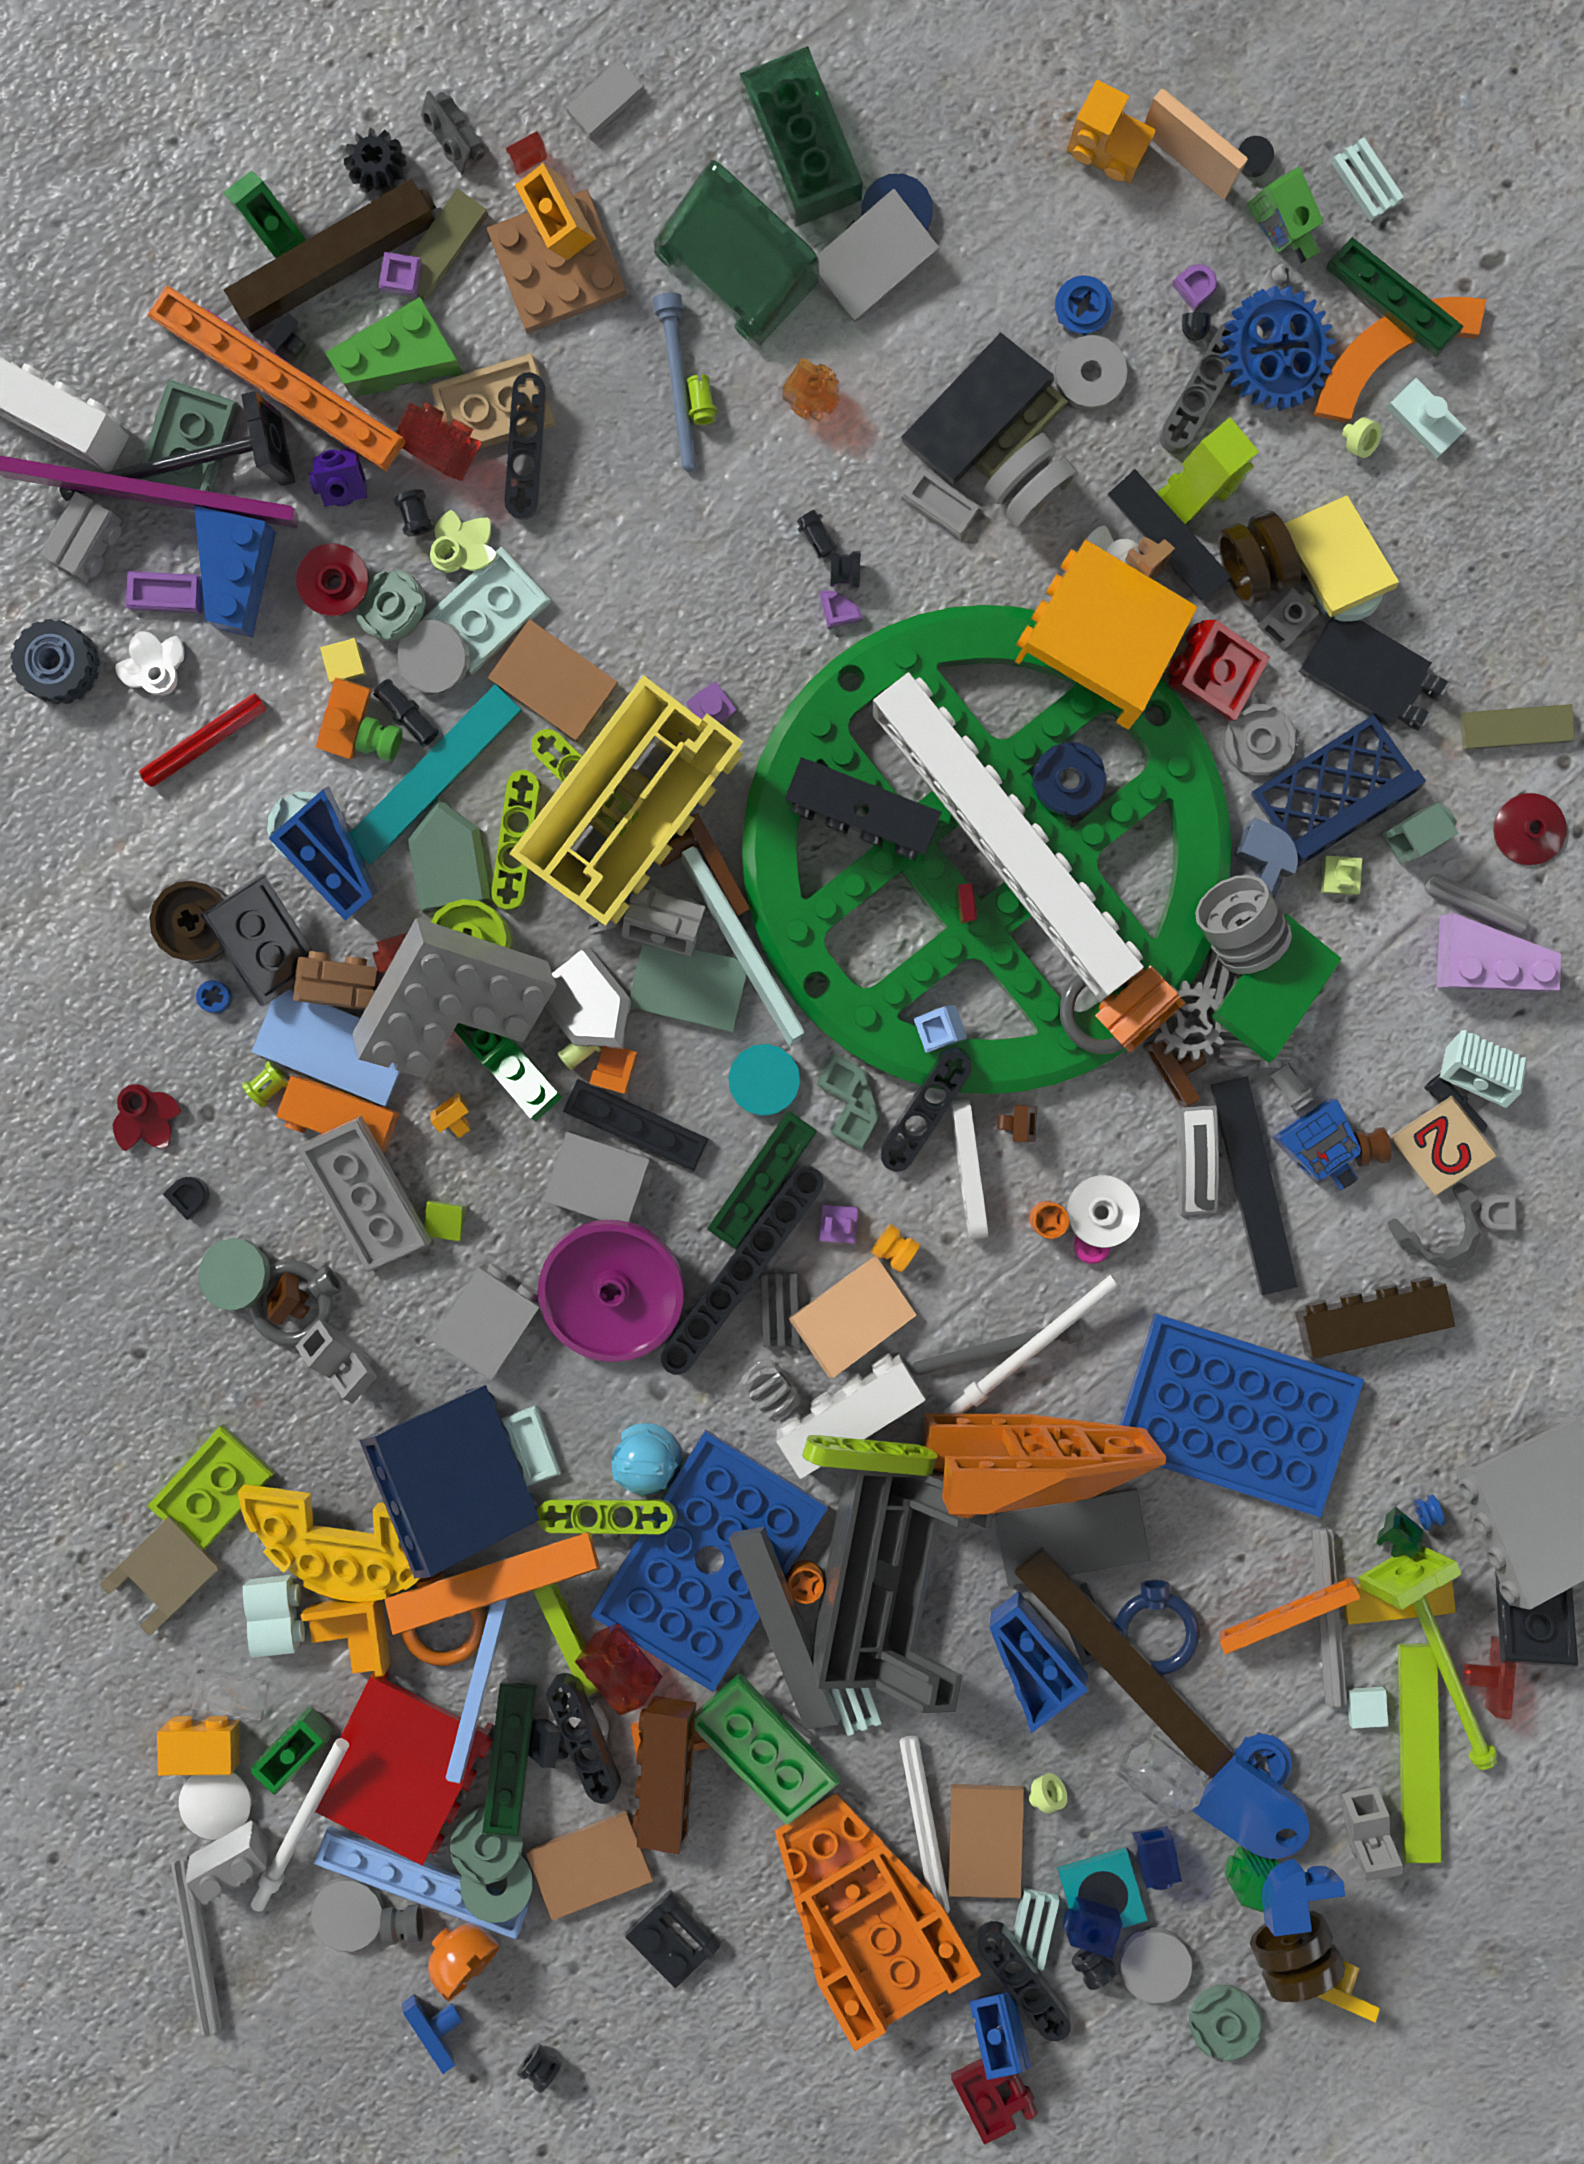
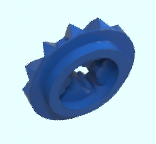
M1082 275L1069 279L1060 287L1056 295L1054 310L1058 317V323L1063 324L1069 333L1076 332L1086 336L1094 331L1099 332L1106 324L1112 313L1113 301L1109 289L1102 281L1092 276ZM1087 294H1089L1090 302L1088 307L1093 311H1085L1083 315L1077 317L1078 306L1074 302L1081 303L1083 298L1085 299Z
M1258 1732L1254 1736L1244 1737L1240 1746L1235 1748V1754L1252 1766L1256 1763L1254 1758L1255 1751L1263 1757L1270 1755L1266 1760L1270 1770L1269 1773L1260 1766L1255 1768L1279 1785H1282L1288 1778L1292 1765L1291 1756L1285 1744L1273 1734L1267 1735Z

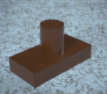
M1155 1039L1143 1045L1180 1107H1189L1200 1100L1187 1075L1207 1064L1205 1056L1201 1051L1199 1059L1195 1062H1192L1188 1053L1179 1061L1172 1051L1167 1055L1163 1053L1167 1046L1164 1041L1155 1044Z

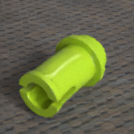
M701 374V382H699L698 375H693L687 379L692 405L689 415L690 418L694 419L696 425H708L715 421V415L718 413L717 407L712 402L710 378L708 375Z

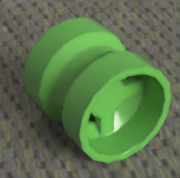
M367 716L362 721L358 730L355 750L365 754L377 752L380 759L393 762L402 742L403 729L394 725L384 728L377 719Z

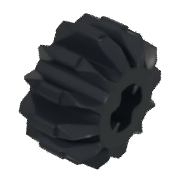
M369 127L367 137L363 138L361 134L356 132L355 139L357 144H346V151L349 156L344 158V165L350 171L348 176L351 182L355 185L360 184L362 192L368 194L374 187L376 194L382 196L383 187L388 186L391 190L396 188L394 179L405 180V173L402 168L407 166V158L405 154L401 153L402 145L397 139L391 140L390 133L385 129L377 136L375 130ZM377 160L379 163L374 164L372 161Z

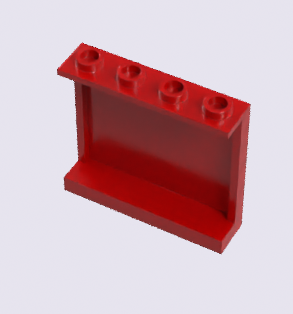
M374 1671L340 1738L345 1739L349 1743V1748L315 1812L423 1866L428 1854L436 1856L445 1835L439 1833L444 1822L452 1824L461 1803L455 1801L460 1790L468 1792L477 1771L472 1769L476 1758L484 1759L492 1744L493 1738L489 1737L488 1733L493 1724L488 1722L485 1729L477 1725L464 1779L460 1783L447 1781L446 1775L461 1717L388 1681L389 1672L386 1671L384 1676L375 1677Z

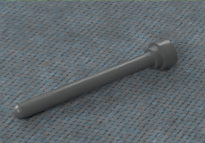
M1079 1320L1054 1340L1068 1341L1069 1344L1083 1341ZM1044 1328L919 1360L913 1363L912 1372L915 1375H923L1016 1351Z

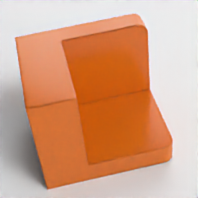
M603 1046L597 1068L593 1070L589 1084L627 1094L639 1052L626 1048L614 1049Z

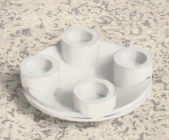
M234 1772L231 1775H192L181 1790L179 1811L183 1822L194 1834L205 1839L218 1840L246 1823L254 1799L245 1782Z

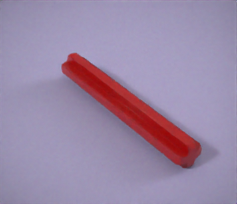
M251 694L140 769L139 774L142 780L150 787L156 786L264 713L267 709L265 703L257 694Z

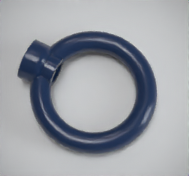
M1157 1579L1146 1580L1140 1583L1141 1594L1130 1599L1121 1608L1116 1617L1115 1625L1128 1638L1129 1624L1139 1611L1144 1608L1161 1610L1166 1607L1174 1610L1181 1617L1185 1626L1184 1643L1176 1654L1167 1659L1159 1661L1149 1660L1162 1675H1166L1184 1667L1194 1656L1200 1639L1199 1622L1195 1612L1188 1603L1170 1593V1584L1167 1581Z

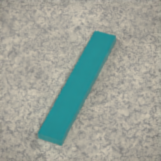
M496 684L350 832L360 855L370 865H373L522 712Z

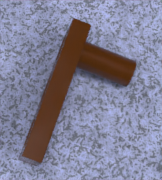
M699 813L692 815L694 821L689 826L690 828L682 836L677 834L667 843L673 849L661 863V867L681 858L682 852L692 846L696 847V849L700 847L738 918L750 912V908Z

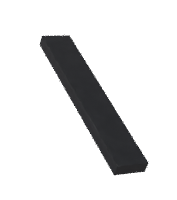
M1248 1076L1211 1084L1259 1292L1261 1295H1267L1296 1288L1298 1285Z

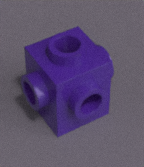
M331 449L322 452L319 456L313 457V472H309V480L313 493L321 495L325 507L332 505L346 506L354 500L367 498V479L359 455L351 449L342 451Z

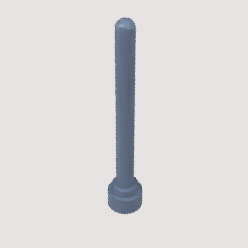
M663 293L653 298L654 312L659 317V321L664 325L682 468L687 472H692L696 468V458L678 321L681 319L680 314L683 312L682 296L679 293Z

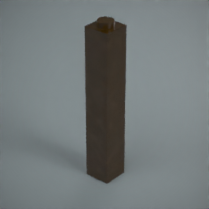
M411 178L223 290L243 324L250 333H253L384 256V252H391L428 230L435 220L431 211L436 209V206L426 188L419 191Z

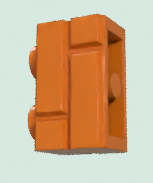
M1151 965L1146 970L1142 968L1126 982L1128 986L1120 994L1116 995L1113 993L1106 997L1099 1005L1101 1011L1095 1015L1130 1053L1185 1004L1179 994Z

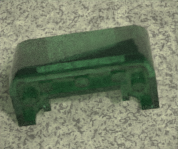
M711 160L701 171L653 241L654 253L665 266L670 268L671 265L680 268L683 265L733 311V316L736 320L734 324L736 331L745 340L750 341L753 339L760 346L819 283V259L813 249L733 174L715 160Z

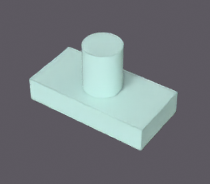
M1417 378L1386 407L1436 459L1466 430L1448 410L1447 402L1442 397L1434 396Z

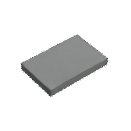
M892 189L809 262V265L851 319L856 322L937 253L939 246L896 190Z

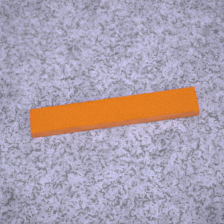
M589 1532L385 1598L392 1635H399L601 1569L592 1534Z

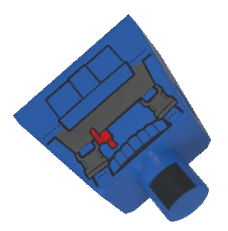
M1337 1099L1325 1100L1272 1137L1274 1142L1312 1180L1321 1181L1330 1175L1339 1190L1349 1187L1358 1180L1348 1162L1361 1153V1148Z

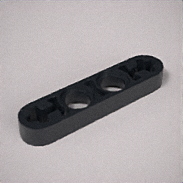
M531 372L519 375L512 387L504 501L508 513L519 520H527L533 517L537 512L539 503L547 393L543 380L537 374ZM527 381H533L534 387L540 389L539 394H533L531 404L532 408L539 407L538 414L529 410L517 412L518 405L526 406V397L519 390L520 387L527 386ZM523 418H531L537 424L536 434L528 439L520 437L516 429L518 422ZM521 455L530 456L534 460V470L527 476L518 475L514 470V462ZM512 480L521 483L534 482L533 489L525 487V497L527 500L532 501L531 507L527 506L524 508V513H519L518 508L511 504L512 499H518L520 490L518 485L512 487Z
M950 1047L940 1054L881 1146V1161L888 1170L899 1172L907 1169L912 1164L968 1079L972 1070L971 1059L964 1049ZM957 1058H961L963 1069L953 1070L949 1079L950 1083H954V1085L950 1086L944 1079L949 1071L946 1061L949 1059L954 1062ZM932 1086H939L945 1090L946 1096L942 1102L931 1103L925 1098L926 1091ZM912 1116H920L925 1119L927 1125L923 1131L913 1133L905 1125L907 1120ZM903 1136L908 1140L903 1147V1155L905 1157H897L895 1160H892L889 1149L896 1151L902 1143Z
M558 1674L547 1689V1701L586 1794L596 1803L607 1804L615 1798L620 1788V1775L582 1683L572 1674ZM569 1718H580L584 1721L586 1728L577 1729L573 1727L569 1722ZM582 1749H593L598 1754L599 1759L591 1760L586 1758L582 1753Z
M998 1921L984 1923L978 1931V1949L983 1958L1041 2036L1049 2041H1060L1066 2038L1071 2031L1070 2015L1067 2007L1008 1927ZM992 1937L996 1941H1001V1949L1003 1951L1001 1954L999 1947L996 1945V1943L994 1941L988 1942V1938ZM1010 1962H1019L1024 1966V1969L1017 1974H1011L1004 1968ZM1030 1989H1039L1044 1993L1043 1997L1036 2001L1029 2000L1024 1995ZM1047 2009H1049V2015L1055 2022L1060 2021L1059 2024H1055L1053 2021L1048 2022Z

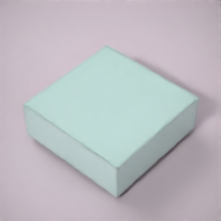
M1383 1687L1347 1689L1349 1725L1352 1729L1388 1726L1386 1690Z

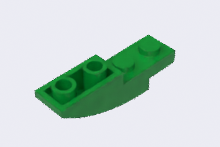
M457 1023L454 1028L456 1034L478 1060L493 1073L532 1120L537 1122L562 1098L561 1094L548 1081V1077L515 1040Z

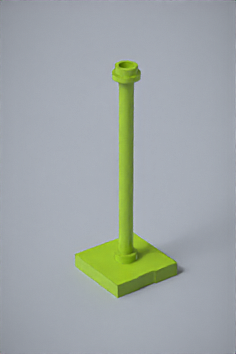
M1421 1545V1551L1412 1558H1409L1405 1553L1399 1557H1391L1358 1576V1580L1362 1590L1400 1610L1413 1604L1471 1744L1472 1750L1469 1752V1759L1477 1769H1490L1497 1763V1752L1494 1746L1486 1744L1425 1596L1462 1575L1457 1561Z

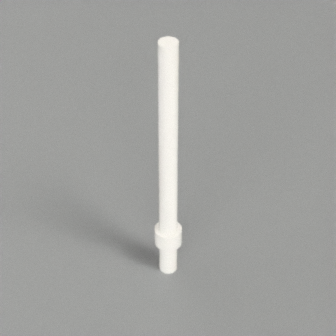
M1110 1274L981 1381H974L963 1390L965 1394L947 1407L944 1413H964L973 1405L978 1407L988 1398L987 1394L1116 1290L1120 1286L1116 1279Z
M336 1739L271 1866L266 1867L265 1872L262 1873L258 1881L259 1889L251 1902L253 1910L263 1911L272 1893L277 1892L284 1880L283 1872L349 1748V1743L345 1739Z

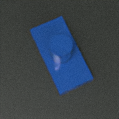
M412 1995L402 2003L403 2014L441 2073L445 2074L455 2066L453 2053L442 2037L464 2021L453 2003L449 2004L432 2018H429L416 1996Z

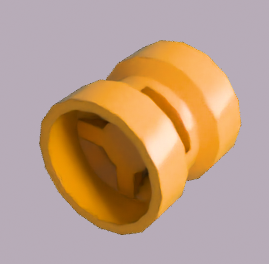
M890 1223L874 1244L871 1253L879 1259H890L891 1267L901 1273L912 1260L921 1244L913 1238L903 1239L904 1236L901 1235L900 1229Z

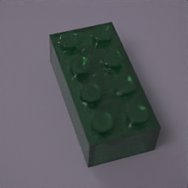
M806 46L740 73L741 96L794 227L862 201L863 181L809 47Z

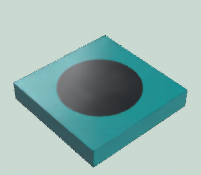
M1126 1847L1057 1867L1078 1941L1148 1921Z

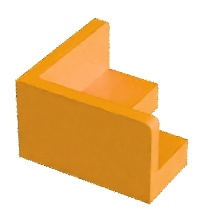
M333 1600L312 1603L301 1613L302 1621H309L312 1643L348 1638L352 1674L375 1671V1677L384 1676L391 1665L382 1600L371 1602Z

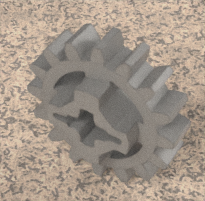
M1183 981L1180 985V991H1177L1171 985L1182 999L1191 998L1197 1001L1193 1004L1183 1005L1169 1018L1173 1026L1172 1034L1168 1031L1166 1021L1155 1031L1158 1030L1159 1035L1155 1038L1154 1043L1157 1044L1164 1041L1167 1046L1163 1053L1167 1055L1172 1050H1176L1177 1060L1179 1061L1185 1057L1186 1053L1190 1054L1192 1062L1199 1059L1200 1051L1206 1057L1213 1054L1211 1044L1220 1048L1224 1041L1219 1037V1034L1227 1035L1229 1031L1214 1019L1213 1025L1210 1024L1206 1011L1209 1009L1213 1015L1223 999L1218 1001L1213 999L1216 992L1214 988L1210 989L1207 993L1203 992L1202 982H1198L1194 989H1190L1188 982ZM1191 1014L1196 1019L1194 1020V1025L1187 1028L1184 1026L1185 1018ZM1196 1038L1198 1041H1203L1202 1043L1195 1045H1188L1182 1043L1184 1039Z

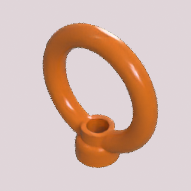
M443 1571L432 1577L420 1578L416 1582L417 1588L445 1579ZM482 1607L470 1611L473 1621L471 1634L468 1640L457 1649L451 1651L433 1650L421 1642L415 1629L402 1633L403 1641L415 1657L427 1664L434 1666L456 1665L467 1660L479 1649L487 1620L485 1609Z

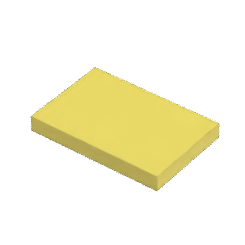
M1348 495L1284 523L1294 542L1300 566L1330 618L1398 587L1399 581Z

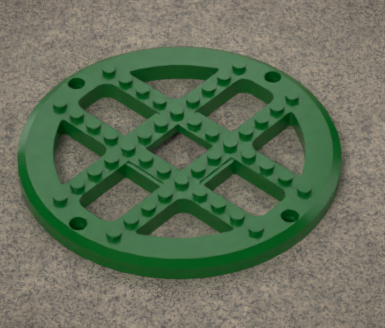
M973 605L950 607L918 614L880 629L861 639L835 657L806 684L790 703L772 731L758 761L751 783L743 823L742 860L745 890L751 917L762 948L774 972L794 1002L820 1030L839 1046L865 1063L894 1077L921 1085L945 1049L950 1047L964 1049L971 1059L972 1070L958 1093L1000 1094L1023 1092L1055 1085L1083 1075L1114 1059L1127 1049L1123 1048L1110 1054H1094L1081 1049L1067 1036L1060 1020V997L1009 935L1030 918L1031 915L1005 882L982 900L974 891L978 918L973 923L960 924L956 887L969 883L937 845L940 840L956 829L959 824L933 791L918 802L942 812L940 822L925 858L917 856L916 861L906 859L895 854V846L883 842L881 848L873 846L809 899L805 900L801 897L797 865V831L800 816L793 814L790 811L791 805L785 801V796L800 758L803 757L813 762L821 763L828 768L897 794L854 741L849 732V723L852 719L873 703V699L908 672L915 680L920 677L931 690L933 695L930 699L938 709L943 706L953 717L956 723L953 728L961 738L966 735L974 743L979 751L976 757L984 767L990 765L998 773L1002 780L999 786L1007 796L1013 794L1021 802L1026 811L1022 815L1032 826L1036 823L1045 832L1049 839L1045 844L1052 853L1056 855L1059 852L1072 867V871L1069 874L1076 883L1080 884L1083 882L1092 891L1096 898L1092 903L1102 914L1106 911L1112 916L1119 926V930L1116 933L1123 942L1127 943L1130 941L1139 950L1143 957L1139 961L1143 965V969L1146 970L1151 965L1177 991H1180V985L1183 981H1187L1190 986L1211 948V943L1205 938L1196 922L1195 912L1199 901L1212 887L1230 878L1231 834L1229 812L1218 769L1197 723L1179 697L1161 678L1144 711L1129 730L1126 729L1145 755L1146 763L1143 771L1074 827L1068 823L1064 816L1047 810L1040 803L1032 785L1033 777L1028 772L1037 764L1039 758L1052 746L1063 744L1094 718L1100 715H1110L1118 719L1123 709L1029 653H1026L1021 663L1017 664L1015 660L1022 648L1016 644L1027 625L1034 628L1037 622L1031 619L1035 610L1015 606ZM980 663L1005 664L1028 668L1072 683L1073 688L1014 735L1006 739H998L991 736L937 668ZM847 673L856 674L861 680V686L858 690L852 692L844 690L840 684L843 675ZM1157 707L1162 711L1164 720L1161 725H1151L1145 717L1147 708ZM1167 802L1173 841L1172 876L1161 920L1154 938H1151L1098 870L1097 860L1104 848L1159 804ZM866 807L859 809L864 816L869 812V809ZM901 873L945 930L877 984L866 988L856 986L828 953L825 947V936L831 928ZM974 960L980 962L988 970L1035 1030V1033L1031 1036L994 1040L966 1039L926 1053L917 1026L901 1021L897 1015L960 963ZM821 976L825 979L827 990L823 995L812 996L808 993L806 983L810 977ZM1119 987L1111 994L1115 993L1116 995H1118L1123 990ZM1099 1000L1082 1012L1074 1011L1076 1022L1086 1035L1100 1040L1114 1037L1095 1016L1101 1011L1099 1009L1101 1004ZM957 1058L954 1062L949 1059L946 1061L949 1071L944 1079L950 1086L954 1085V1083H950L949 1079L953 1070L963 1069L961 1058ZM932 1086V1087H930V1088H935V1089L944 1090V1089H942V1088L939 1087V1086Z

